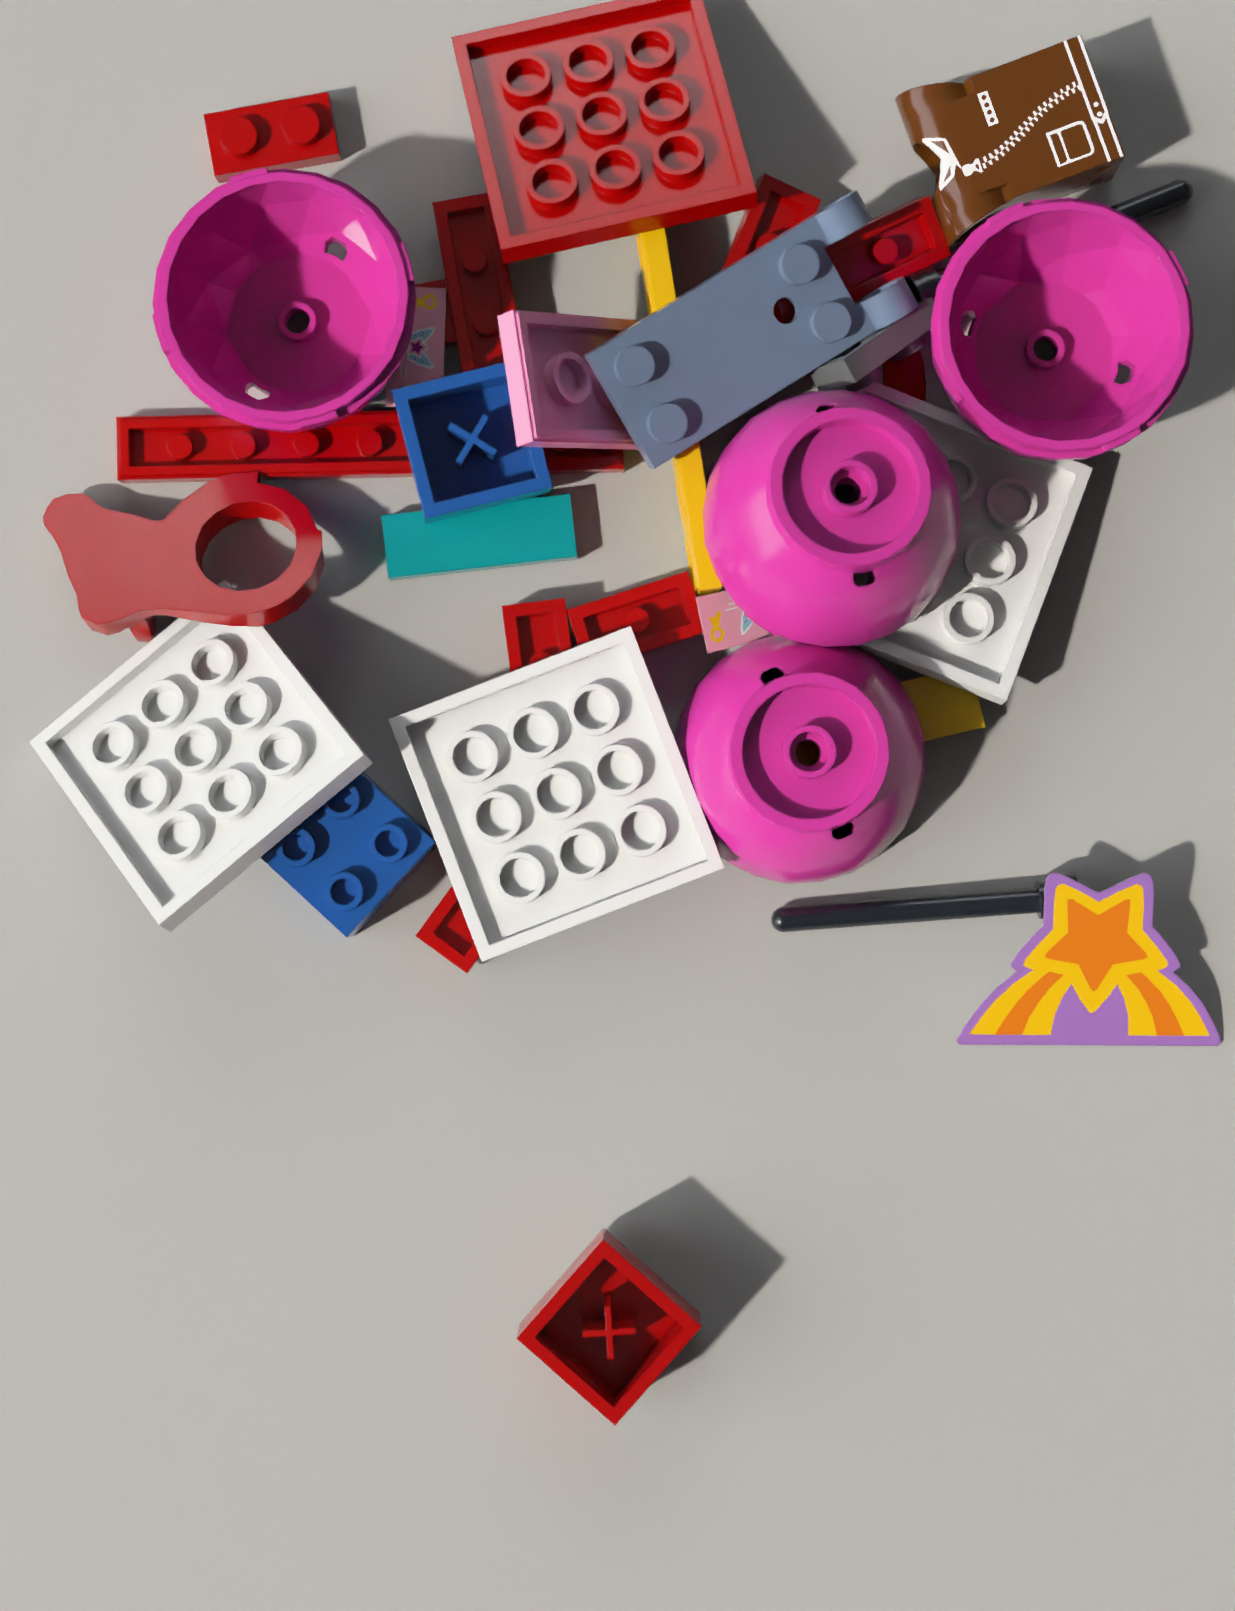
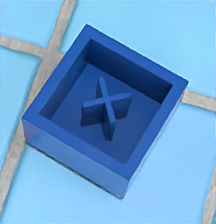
M504 362L392 390L426 524L547 494L551 491L552 483L543 447H517Z
M363 771L260 858L347 938L355 936L436 849L437 844L433 835Z

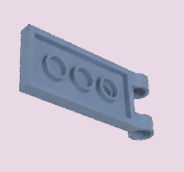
M857 190L823 207L802 222L584 355L650 469H655L875 331L898 321L919 306L904 276L889 281L854 303L825 250L827 246L850 235L872 220ZM781 298L790 300L795 308V315L787 324L779 322L774 316V305Z

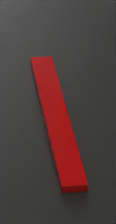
M397 411L357 412L355 415L327 427L296 433L256 429L222 415L116 417L117 480L121 483L208 482L230 473L259 471L260 480L413 477ZM543 447L549 474L624 472L623 450Z

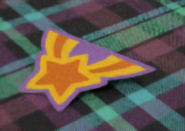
M1053 872L1047 876L1045 882L1043 926L1024 944L1011 962V967L1016 972L998 985L980 1003L956 1041L959 1045L1218 1046L1221 1043V1039L1203 1002L1174 973L1180 968V963L1172 948L1153 927L1154 883L1150 874L1146 872L1138 874L1104 891L1097 892L1065 875Z

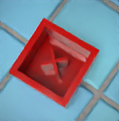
M603 1228L520 1322L516 1339L616 1426L698 1332L702 1324L697 1309Z

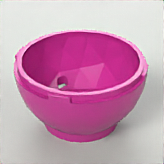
M265 167L229 177V182L216 187L189 209L169 235L156 270L152 300L154 311L152 317L163 353L166 355L173 371L193 395L218 414L256 429L296 433L324 428L355 415L383 391L399 370L412 337L417 295L412 265L398 231L373 202L349 184L316 172L285 168L268 170ZM335 242L347 249V256L343 261L335 255L327 253L330 244ZM296 313L306 314L310 319L308 328L301 333L290 332L287 328L289 318ZM255 387L269 397L258 400L248 395V390Z
M1074 198L1039 199L1024 204L1023 202L1017 203L990 217L970 234L951 257L936 288L930 332L932 361L943 391L963 421L989 442L1018 456L1047 461L1077 460L1090 458L1120 447L1155 423L1174 400L1189 369L1194 339L1192 300L1187 289L1189 283L1172 250L1167 251L1162 242L1134 218L1103 203ZM968 314L973 320L966 336L960 324L962 317ZM1041 340L1049 342L1054 348V358L1049 361L1038 359L1033 351L1034 343ZM1126 365L1131 370L1128 381L1121 385L1115 383L1114 380L1118 373V366Z
M847 390L809 391L779 401L754 416L725 447L708 479L703 507L705 546L716 576L734 603L745 612L744 615L758 626L775 636L781 635L791 641L822 647L858 646L890 635L917 618L939 592L952 567L957 551L961 527L959 490L945 455L929 431L904 410L873 395ZM840 484L851 485L858 494V500L852 504L840 502L835 496V487ZM873 571L875 578L873 584L857 586L853 582V573Z
M772 635L744 644L719 660L694 687L681 713L675 736L676 744L719 855L727 862L754 876L786 884L823 882L853 873L878 857L904 830L918 802L926 770L924 733L916 706L899 679L879 659L856 646L822 647L791 641L781 635ZM772 668L783 671L784 676L766 684H763L760 680L761 674ZM801 741H811L817 745L820 754L818 761L814 765L805 766L796 759L795 749ZM849 822L853 824L852 832L849 836L840 840L832 837L831 830Z

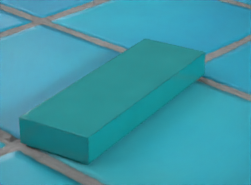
M570 494L523 499L428 524L425 523L422 511L381 515L387 573L390 581L578 559Z

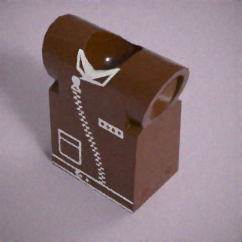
M1081 35L974 75L963 83L945 82L922 85L906 90L895 98L914 152L927 164L935 175V194L932 198V203L949 249L962 245L970 234L984 224L987 219L1017 203L1023 202L1024 204L1032 200L1063 198L1111 181L1125 157Z

